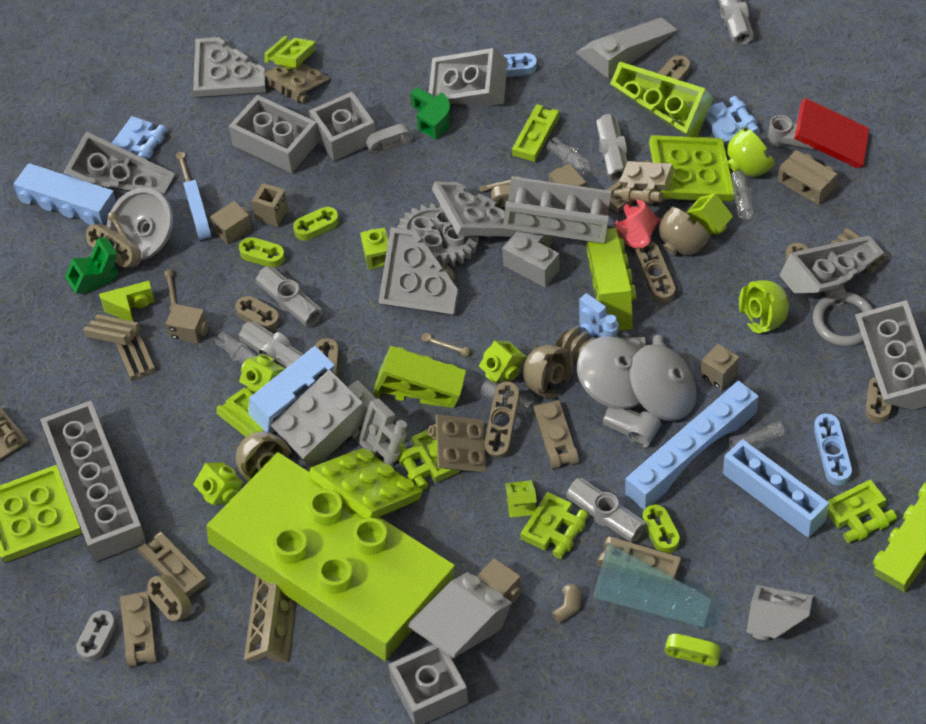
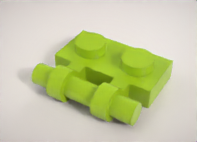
M428 430L411 437L413 447L407 449L403 443L400 445L401 453L398 461L401 466H405L407 469L408 478L421 490H425L428 487L425 477L431 475L435 483L460 472V470L438 468L437 440L428 435ZM420 457L424 464L417 467L414 460Z
M871 479L827 501L829 502L827 515L838 529L846 525L851 528V530L843 534L847 543L857 539L861 541L868 537V533L878 528L883 530L889 526L890 522L897 519L892 509L885 513L880 509L885 506L886 499ZM869 514L872 519L862 524L859 519Z
M547 492L520 533V539L544 551L550 543H553L556 547L552 554L556 558L562 559L566 551L569 552L573 547V540L578 532L582 533L589 514L584 510H579L576 516L571 514L572 503ZM562 524L568 526L564 535L557 532Z

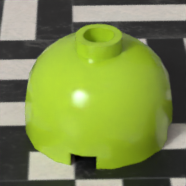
M743 127L731 138L727 150L730 160L727 163L735 173L740 171L745 176L758 177L775 166L772 156L767 158L765 155L766 146L752 130H747L746 127Z
M769 280L749 282L748 286H744L741 289L739 296L740 313L745 312L753 323H747L753 332L758 334L779 328L787 319L789 312V300L785 291L779 284ZM753 317H761L760 324L753 322Z

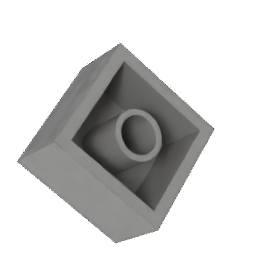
M353 92L309 110L310 119L317 122L319 140L333 161L367 147V138L376 132L375 122Z
M432 644L388 664L391 681L413 724H425L468 704L467 687L451 657L436 645Z

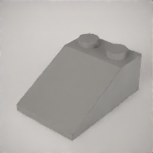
M494 48L432 58L429 93L433 97H436L440 92L444 93L450 104L476 106L504 104L508 59Z
M467 572L452 580L410 622L409 627L455 658L497 633L503 627L512 602L503 597L499 591L493 590L481 582L477 576Z

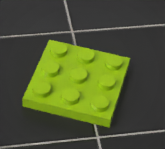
M651 135L649 146L653 163L672 164L675 168L668 190H658V192L663 193V199L698 200L699 197L716 193L721 201L733 200L735 194L723 138Z
M364 448L313 466L308 477L324 489L336 492L341 497L343 503L364 518H378L418 501L423 492L410 479L400 475L391 465L382 462L371 451Z
M57 465L0 485V557L3 563L82 534Z

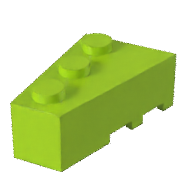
M390 346L378 372L372 395L379 398L380 393L395 395V400L404 401V397L421 399V404L454 408L460 397L466 370L458 368L453 364H445L433 360L428 356L409 352L404 348Z

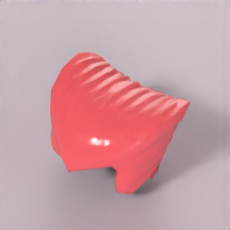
M637 200L639 207H632L629 204L624 205L623 208L627 218L620 222L616 220L614 226L617 229L618 236L623 238L627 246L644 248L650 243L651 235L661 220L645 202Z

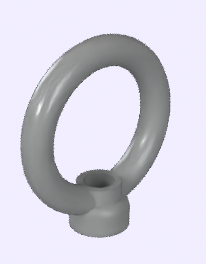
M844 285L824 291L825 297L817 303L813 311V324L818 334L829 343L837 346L849 347L863 343L861 332L852 336H840L831 332L824 323L823 315L830 305L839 306L845 302L854 304L862 312L873 310L872 306L861 296L846 292Z

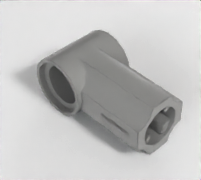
M777 115L771 119L767 140L772 146L782 147L789 144L814 149L794 139L797 124H793L790 118L784 115Z
M608 407L603 419V425L627 435L631 442H639L643 444L644 448L649 446L662 425L659 418L649 412L638 414L629 409H615Z

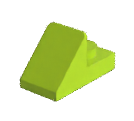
M149 281L99 294L104 312L129 321H133L131 308H144L150 303L155 302Z
M533 481L505 483L509 518L533 515L537 502Z

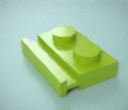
M284 36L264 54L265 62L268 63L273 60L274 64L282 65L287 69L297 68L316 50L315 41L299 38L288 40V36Z
M244 387L227 399L224 405L217 406L216 414L247 437L255 432H264V429L249 415V398L253 393Z

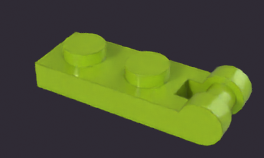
M537 104L512 148V156L535 162L554 125L560 118V110H547L545 106Z

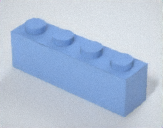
M30 163L27 164L14 182L17 196L23 203H34L40 205L46 211L55 210L61 212L68 218H80L89 225H104L108 219V214L116 203L113 190Z
M742 439L724 456L723 474L807 538L827 520L829 502Z

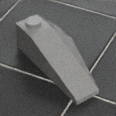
M661 17L595 39L578 50L576 54L609 79L614 75L619 61L631 64L678 30Z
M89 132L84 134L64 170L65 174L98 186L125 190L150 188L161 194H165L175 176V173Z
M870 235L792 252L780 273V277L793 293L827 291L839 288L881 258L884 252Z

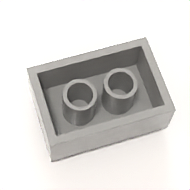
M256 95L229 125L233 146L290 173L299 166L320 142L316 121L259 95Z
M328 370L270 425L309 466L319 465L364 423L368 409L342 381Z

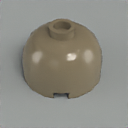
M671 207L662 218L659 227L660 237L665 242L663 248L674 256L676 253L684 256L698 253L708 243V240L711 238L710 234L700 223H693L689 220L690 216L678 208Z
M543 345L535 348L528 355L523 363V376L526 385L533 393L547 399H555L559 395V393L554 392L557 388L554 390L547 389L548 382L561 384L563 380L567 383L571 380L573 358L568 356V349L554 345Z
M270 432L252 433L244 438L237 448L235 455L237 469L243 478L249 482L256 475L255 469L257 468L260 471L277 452L288 458L289 453H291L290 448L285 441Z

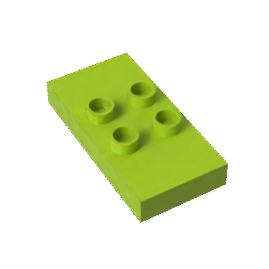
M277 452L206 525L208 544L265 582L277 584L280 587V592L386 662L413 631L409 627L410 622L454 580L455 565L382 518L362 517L343 503L341 497L336 492L324 489L308 477L309 472Z

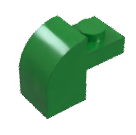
M416 87L410 94L412 108L419 111L416 115L417 128L419 131L437 140L447 131L451 124L449 100L442 92L433 97L429 92Z
M107 237L97 239L90 257L72 258L65 278L75 294L89 293L116 278L118 271L114 267V262L118 254Z

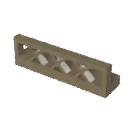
M258 576L255 578L244 660L257 661L267 657L274 662L286 663L289 660L296 602L280 592V587L277 584L267 583ZM268 590L267 596L265 597L263 602H261L262 595L265 594ZM265 614L264 620L262 621V623H261L260 626L258 627V622H259V620H260V619L263 617V615ZM261 640L260 649L255 650V646Z

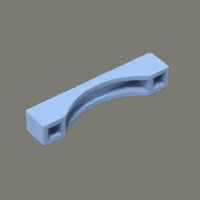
M737 381L625 478V495L644 510L646 507L654 504L668 491L680 473L697 455L717 439L730 432L737 431L757 413L759 396L740 381Z

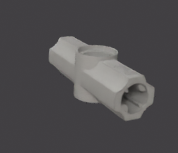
M718 0L721 7V18L725 20L724 26L728 27L733 43L739 46L752 41L753 31L749 23L746 2L741 0Z
M605 114L596 120L599 150L602 152V161L605 162L608 179L618 182L627 164L625 137L621 136L617 117Z
M266 266L259 271L256 277L257 285L274 298L282 310L290 312L306 327H312L319 322L320 317L323 315L322 309L299 290L297 282L287 280L273 267Z
M248 321L242 326L239 334L240 341L257 351L258 354L272 357L274 363L284 368L289 367L304 355L292 347L290 341L279 332L273 334L255 321Z
M582 477L576 479L566 493V497L592 515L599 525L609 527L630 543L636 542L646 529V522L620 505L618 498L614 494L600 491Z

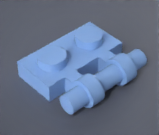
M737 96L729 99L732 107L727 108L723 102L710 106L705 117V122L715 137L723 138L724 147L728 146L731 138L743 127H746L747 130H752L756 135L760 132L757 120L748 113L747 105L744 101L739 100ZM738 115L742 121L737 123L733 117Z
M131 116L112 144L149 160L153 155V149L164 140L167 128L159 125L156 130H152V123ZM144 140H148L145 145H141Z
M584 294L579 299L581 333L588 332L590 334L589 339L605 336L618 337L616 334L619 330V324L616 321V317L606 314V307L589 294Z

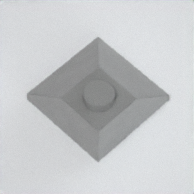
M756 585L751 601L746 633H751L754 638L761 640L778 637L809 616L813 595Z

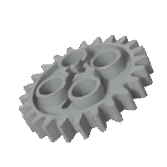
M431 203L428 209L421 205L420 211L412 208L411 214L405 213L404 219L400 218L399 225H397V228L417 231L443 268H445L446 263H449L452 267H455L456 261L463 264L464 258L470 259L471 254L476 252V246H478L479 236L465 237L457 235L441 205L439 208H435L434 204Z

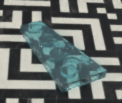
M607 543L593 598L705 628L712 602L710 598L614 545Z

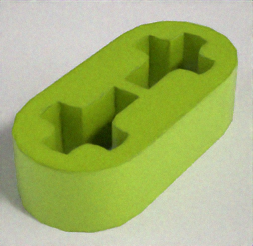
M323 207L297 219L293 225L295 237L306 241L334 229L339 222L337 211L331 207ZM327 216L328 218H331V220L327 221L326 219H323V217ZM305 226V228H309V230L305 231L304 229H301V227Z
M254 237L245 238L239 244L240 255L246 261L273 268L279 267L284 263V250L278 244ZM252 246L255 247V249H251L249 252L246 251V249H250Z
M654 504L646 507L643 511L642 520L646 522V531L655 548L667 554L673 553L679 546V533L668 512L660 505ZM651 514L660 517L659 526L654 519H650ZM663 532L668 539H671V544L662 541Z
M681 634L669 635L664 650L668 656L712 667L718 665L722 652L721 648L713 642Z

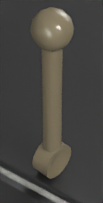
M178 152L176 158L180 160L185 181H191L184 160L186 154Z
M511 180L480 186L479 190L482 192L500 185H510Z
M110 212L108 219L113 221L119 234L128 240L117 220V214Z
M166 270L164 277L168 281L171 299L169 309L171 312L174 304H176L172 280L174 273L172 270Z
M424 333L421 336L423 342H431L459 352L463 357H469L471 354V350L468 347L460 348L434 339L429 333Z

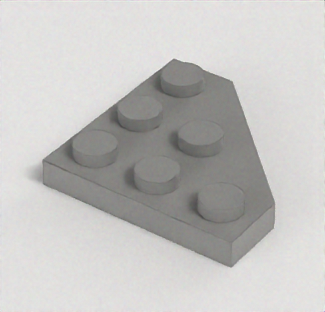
M219 37L196 39L193 87L195 97L266 92V76L263 75L265 72L264 67L259 64H253L246 55L237 49H231Z
M434 182L432 191L457 235L465 237H512L518 231L503 228L505 211L496 207V201L480 193L476 197L466 192V186L458 182Z
M391 227L378 303L455 315L459 289L417 231Z

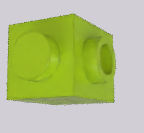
M716 193L699 197L686 212L693 223H700L710 235L722 233L727 228L726 224L733 217Z
M385 227L360 232L368 270L383 267L388 246Z

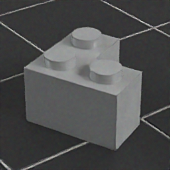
M517 231L502 248L503 266L546 287L560 271L559 253L549 248L553 243V236Z

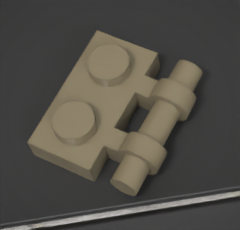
M627 161L620 179L623 189H616L614 197L615 199H622L624 202H633L634 200H642L647 204H653L654 201L662 202L663 193L658 192V190H668L675 168L672 164Z

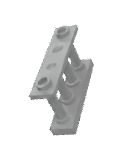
M511 176L503 228L605 243L609 216L604 215H608L612 191Z

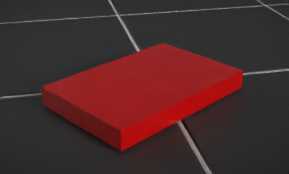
M804 98L800 105L794 139L852 167L861 168L864 164L869 128Z

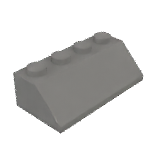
M907 300L855 314L884 403L911 410L926 407V352Z

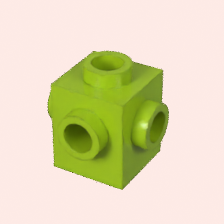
M494 340L491 347L484 352L483 360L479 367L486 372L485 376L492 382H509L517 377L520 371L519 368L527 356L510 341Z
M259 354V356L247 358L243 363L239 382L248 386L247 390L256 393L286 368L274 363L272 357Z
M224 462L205 463L193 483L204 495V499L212 505L227 504L238 493L243 484L236 476L235 470Z

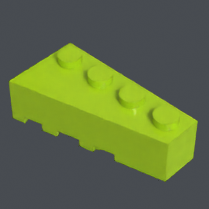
M620 61L610 83L619 93L686 137L698 136L714 98L705 88Z
M616 228L607 229L605 243L586 241L594 294L596 295V300L606 307V314L616 317V321L619 324L618 331L631 330L632 300H636L635 285H630L632 284L631 269H626L628 268L627 253H624L623 238H618Z
M926 482L918 493L920 498L915 506L911 504L905 511L903 516L905 521L900 529L895 527L888 538L890 544L886 550H880L873 561L875 576L904 593L926 563L923 560V557L926 555Z

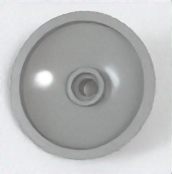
M150 188L131 190L124 194L111 210V212L117 214V220L128 240L139 247L141 261L157 254L166 244L173 226V213L168 200L158 191ZM108 219L107 227L119 234L113 221ZM113 240L111 245L115 249V241Z
M613 336L600 337L590 341L581 351L577 361L578 377L586 392L599 403L615 409H630L640 405L641 403L632 389L629 377L632 358L640 348L625 339Z
M648 345L634 354L629 368V377L632 389L644 408L654 416L667 421H676L687 416L695 406L697 388L693 373L684 359L673 350L662 345Z

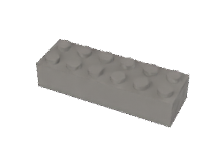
M92 401L40 419L93 561H100L146 543L140 522Z

